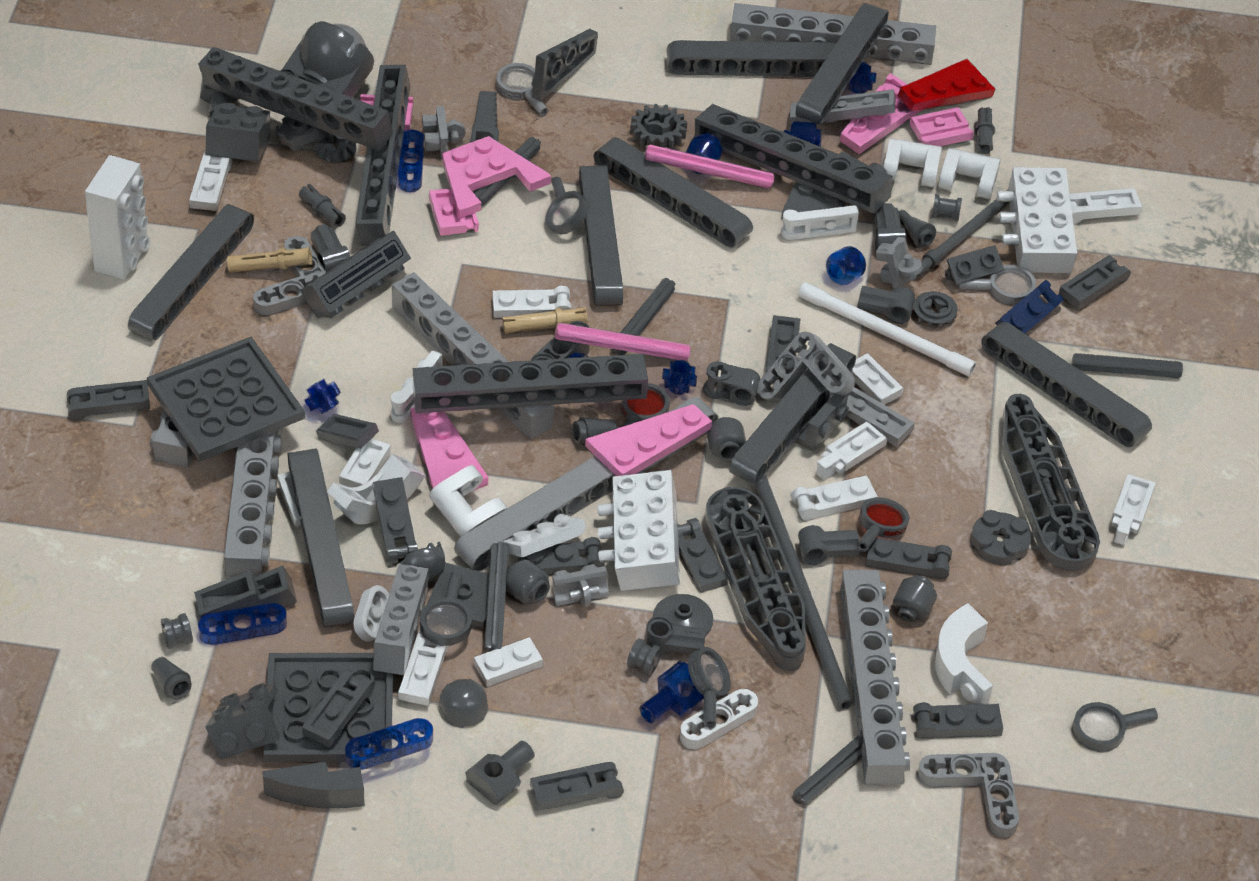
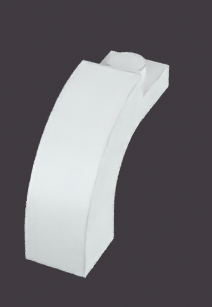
M391 454L381 470L367 483L351 488L333 482L327 493L335 499L333 504L355 524H368L379 520L372 487L373 482L402 477L408 499L426 475L409 460Z
M967 603L953 612L941 628L935 654V669L940 683L949 695L960 690L965 699L973 704H989L993 685L966 657V653L984 641L988 622Z

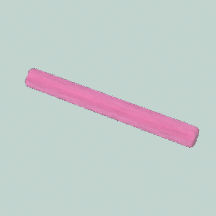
M648 145L645 151V159L764 188H771L774 182V174L655 145Z
M558 323L555 329V338L558 340L687 361L690 357V346L687 344Z

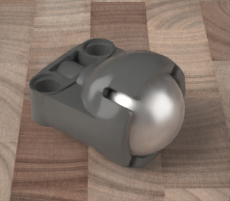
M319 21L307 29L302 40L280 71L353 98L363 81L372 71L374 57L366 47L363 37L351 26Z

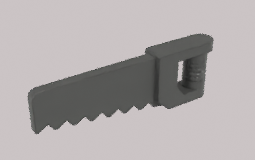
M479 92L475 124L472 127L470 143L487 136L499 142L497 92Z

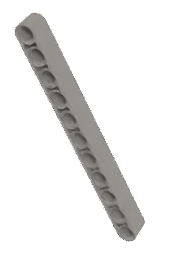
M693 397L671 410L694 404L712 422L719 419L718 414L699 397ZM706 433L700 435L699 437L695 438L694 440L690 441L689 443L685 444L684 446L680 447L679 449L675 450L669 455L663 457L662 459L658 460L657 462L653 463L652 465L648 466L647 468L643 469L637 474H641L642 472L646 471L655 464L674 454L678 450L697 440ZM594 456L464 534L456 542L454 551L472 570L481 571L490 565V549L493 543L510 539L514 533L519 531L537 529V525L540 523L554 522L555 517L559 514L572 516L613 491V477L615 475Z

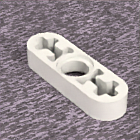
M739 689L717 701L716 714L727 718V721L723 724L716 723L714 727H703L704 709L686 719L681 724L680 729L682 745L688 749H700L752 719L757 712L758 698L756 694L748 689Z

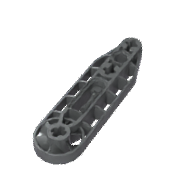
M1013 394L1008 398L1003 412L1002 454L1039 550L1044 558L1055 567L1064 570L1086 568L1095 561L1100 539L1059 435L1036 410L1032 400L1024 394ZM1007 443H1012V446L1014 448L1013 452H1010ZM1059 457L1062 467L1058 466L1055 458ZM1016 465L1021 466L1023 473H1018ZM1068 479L1071 488L1066 487L1064 480ZM1024 486L1029 487L1031 495L1027 496ZM1074 501L1077 502L1080 511L1075 509ZM1032 508H1037L1040 517L1036 518ZM1087 541L1094 544V551L1091 553L1081 551L1083 542Z
M740 487L720 489L708 499L705 509V520L746 627L770 653L779 668L785 671H794L801 666L806 649L805 604L760 498L750 490ZM748 512H754L759 514V520L756 522V519L753 518ZM769 537L773 547H767L764 539ZM723 547H730L732 556L727 557ZM778 559L782 570H776L773 561ZM732 569H738L742 578L736 580ZM787 582L792 593H785L782 584ZM741 592H747L751 601L745 603ZM797 605L801 617L794 615L792 606ZM750 615H757L760 623L759 626Z

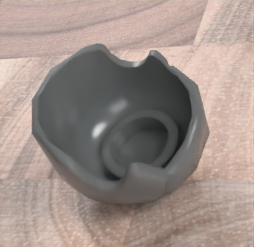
M437 542L436 547L433 543H429L426 548H421L408 554L400 564L429 568V581L436 577L445 567V553L440 542Z
M457 679L447 684L441 691L440 706L445 713L447 722L464 727L475 725L484 720L488 712V700L482 685L472 679Z

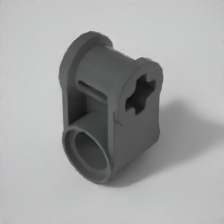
M719 361L708 365L706 370L708 380L704 383L703 391L708 397L736 403L740 406H748L754 402L760 381V376L755 370ZM719 370H721V376H720V377H718V372H719ZM715 384H717V390H716V391H714V385H715Z

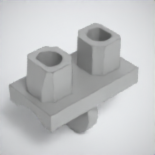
M436 106V114L422 115L425 151L439 150L440 158H442V153L448 151L447 143L449 141L458 143L466 134L465 126L461 122L450 120L446 124L444 106Z
M898 237L893 244L882 243L876 250L877 260L888 263L881 269L882 282L891 283L893 289L903 287L906 282L915 280L917 278L916 275L923 269L921 261L908 254L905 238Z
M592 564L584 566L581 571L569 573L566 570L555 572L554 576H552L556 606L581 602L584 607L591 604V599L609 596L607 569L605 566L596 567Z

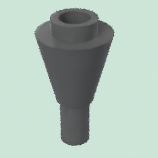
M905 210L899 211L900 221L905 225L915 246L922 248L933 242L936 236L934 225L912 217Z

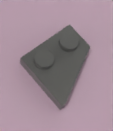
M795 182L782 210L781 219L783 220V213L786 210L805 212L844 207L846 202Z

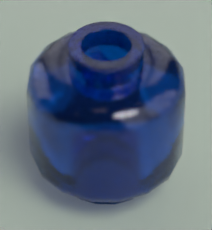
M794 121L790 124L789 130H784V133L821 147L822 129H818L814 122Z
M705 133L693 137L685 153L719 161L723 149L720 141L715 136ZM692 171V172H694V173H696V174H703V173H700V172Z
M844 246L829 255L826 260V271L830 279L836 284L848 285L863 276L866 271V260L862 252L857 248Z

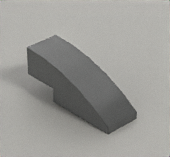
M284 566L254 576L252 571L249 570L194 592L201 619L252 615L297 602L292 578Z
M320 762L262 771L264 794L266 796L288 803L317 808L365 806L364 785L360 767L328 772L327 763Z

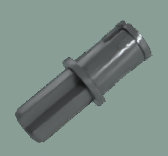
M990 107L979 108L978 124L974 129L977 135L976 150L981 154H988L993 150L995 126L992 124V109Z

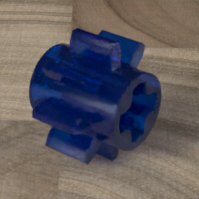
M862 62L850 80L848 89L856 94H862L868 90L871 91L873 84L876 82L877 73L871 72L872 66Z
M685 360L671 361L670 369L663 368L662 379L664 380V388H669L675 395L688 394L690 386L696 387L697 385L696 367L691 366Z
M323 378L306 389L309 396L304 401L311 412L318 409L323 414L339 404L336 397L342 392L335 381L327 384Z

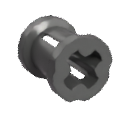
M935 194L932 218L942 216L959 221L962 198L958 197L957 200L940 198V195Z

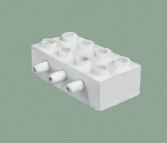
M109 155L85 190L94 271L123 280L126 279L131 270L136 268L142 252L147 251L150 244V237L147 236L148 217L145 216L146 197L143 196L144 177L141 176L140 163Z
M1013 167L1008 191L997 192V201L1010 202L1011 212H1000L999 222L1012 223L1013 234H1002V244L1015 245L1017 266H1021L1031 273H1072L1077 256L1066 168Z
M666 470L613 477V503L598 505L597 509L599 516L614 515V526L598 528L599 539L614 538L615 549L599 551V561L601 563L615 561V571L621 591L680 584L677 497L672 471Z

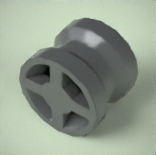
M186 613L179 614L177 618L171 620L169 618L161 619L162 632L168 649L174 648L177 643L181 642L186 644L193 643L192 631Z
M638 638L629 653L627 666L633 669L641 668L645 674L651 676L659 664L662 648L657 645L651 647L646 644L645 640Z

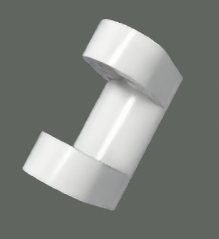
M890 138L884 169L887 174L893 176L892 181H895L899 164L922 167L924 172L921 186L934 188L942 147Z
M948 148L938 188L952 191L956 174L981 179L977 197L990 200L1001 159Z
M473 465L467 466L436 485L429 494V498L460 537L508 509L500 498H494L473 510L463 498V496L476 489L483 480V476Z

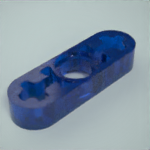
M414 129L404 131L398 170V186L405 192H415L422 187L424 135L422 132ZM410 142H415L414 148H409ZM408 158H414L418 160L415 163L405 162V160ZM408 174H413V180H408Z
M270 603L203 616L198 622L199 638L205 644L217 645L278 634L287 626V612L282 605ZM275 616L276 621H271L269 617ZM257 618L260 619V623H261V624H258V625H257V622H256V619H257ZM239 620L251 622V625L247 628H237L234 624ZM229 623V630H226L225 624ZM214 627L216 631L210 632L209 628Z
M415 718L354 738L345 746V761L350 768L360 767L361 770L425 750L433 743V725L426 719ZM419 731V733L424 736L419 737L417 734H414V732ZM386 739H393L398 742V745L393 749H386L381 746V743ZM372 745H375L376 753H374V748H371ZM360 751V753L365 754V756L359 757V755L357 753L354 754V752Z

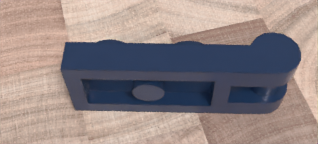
M1046 279L996 321L995 324L1008 322L1023 333H1026L1064 301V298L1060 294L1056 295L1050 288L1052 285ZM1042 294L1049 303L1045 304L1039 296Z

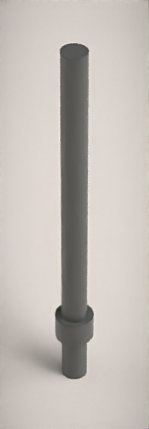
M994 200L940 246L924 254L921 260L923 269L916 277L922 275L929 268L933 269L942 261L943 256L1009 202Z

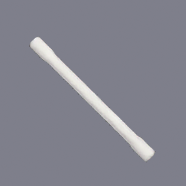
M804 282L800 287L798 297L819 307H825L942 362L947 367L968 377L975 370L977 362L942 348L831 296L826 291L807 282Z

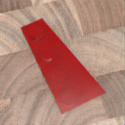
M965 59L900 87L897 96L911 111L991 98L996 89L968 59Z

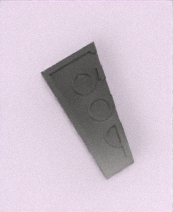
M588 29L536 55L535 73L531 82L533 86L532 98L541 102L596 53L598 32Z

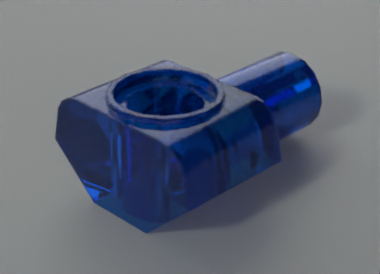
M678 661L657 678L659 692L639 707V710L647 722L654 723L671 709L681 717L701 702L704 696L695 687L689 674L688 664ZM679 684L681 686V693L678 690Z

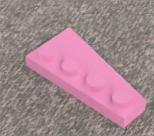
M890 73L883 86L880 85L875 92L894 89L896 97L895 113L852 119L842 131L840 142L856 153L861 154L922 111H911L897 96L900 87L907 84Z
M692 404L587 438L585 447L615 476L637 474L709 431L712 427V420Z
M415 407L410 409V417L418 444H420L423 462L426 465L432 489L445 479L471 465L475 466L483 476L481 484L476 489L488 485L489 477L445 412L415 413Z

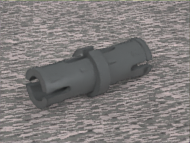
M307 184V187H302L299 197L311 206L312 212L315 215L324 218L333 228H338V226L340 227L344 224L346 215L332 204V200L328 196L320 194L311 184Z

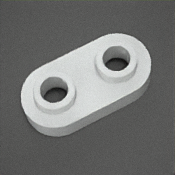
M376 585L363 592L354 618V630L366 642L375 640L389 597L388 591L382 586Z

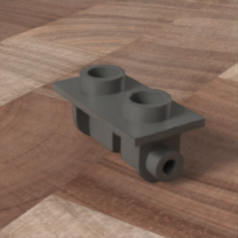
M996 245L946 259L949 267L945 270V277L947 280L955 282L956 285L1004 271Z

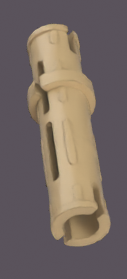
M310 247L293 250L279 248L278 251L229 255L227 257V267L230 273L270 268L287 270L291 266L312 265V251Z
M586 307L569 310L555 308V311L503 316L504 334L556 328L558 323L569 324L574 321H582L588 325Z

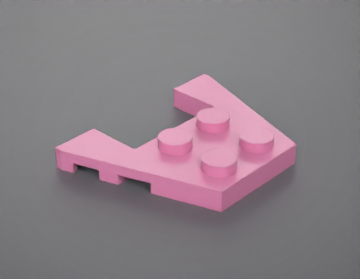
M489 136L442 153V163L448 184L451 186L452 197L456 203L459 218L481 211V201L472 191L516 175L530 192L551 184V175Z

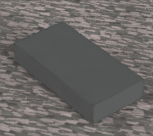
M333 414L316 432L319 439L361 449L379 430L376 423Z

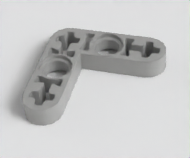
M301 236L290 237L285 241L284 248L286 250L310 247L312 251V266L314 268L303 270L300 268L303 265L291 266L297 278L257 290L253 295L254 310L258 314L272 315L308 303L300 289L325 274L326 271L305 238ZM288 291H296L299 293L298 295L293 297L285 295V293Z
M804 331L792 340L760 379L758 393L763 399L772 402L780 401L807 368L811 370L827 390L837 395L844 396L850 393L855 381L852 373L820 337ZM807 341H809L808 345L810 346L808 350H806L807 346L805 344ZM827 356L828 366L820 371L819 362L823 357ZM793 359L794 369L791 373L786 374L785 366L789 360ZM833 374L841 377L842 385L840 387L838 386L839 381L832 377ZM773 383V386H772V387H773L774 391H773L772 393H770V392L772 391L770 385Z
M998 753L927 755L921 759L917 776L922 784L930 787L982 786L990 831L1001 838L1011 837L1015 834L1019 822V814L1010 764L1003 755ZM965 765L971 769L972 773L962 775L956 771L955 767ZM990 766H995L996 770L999 771L998 778L995 780L993 768ZM945 767H949V774H946L947 768L945 769ZM928 768H933L934 772H937V774H931V771ZM1001 790L1008 798L997 800L992 797L991 792ZM1001 811H1004V819L1006 823H1009L1008 825H1003L1002 820H999Z

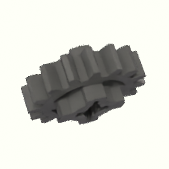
M654 104V108L645 105L644 111L637 109L636 116L631 117L630 134L633 135V141H640V147L655 145L663 148L668 147L673 150L674 144L680 146L682 139H686L687 121L684 120V114L677 115V108L668 110V105L666 104L663 108H659L658 104Z

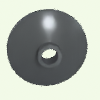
M670 595L661 600L654 609L653 617H666L671 620L673 625L703 628L706 630L705 637L713 626L711 608L702 599L693 595Z

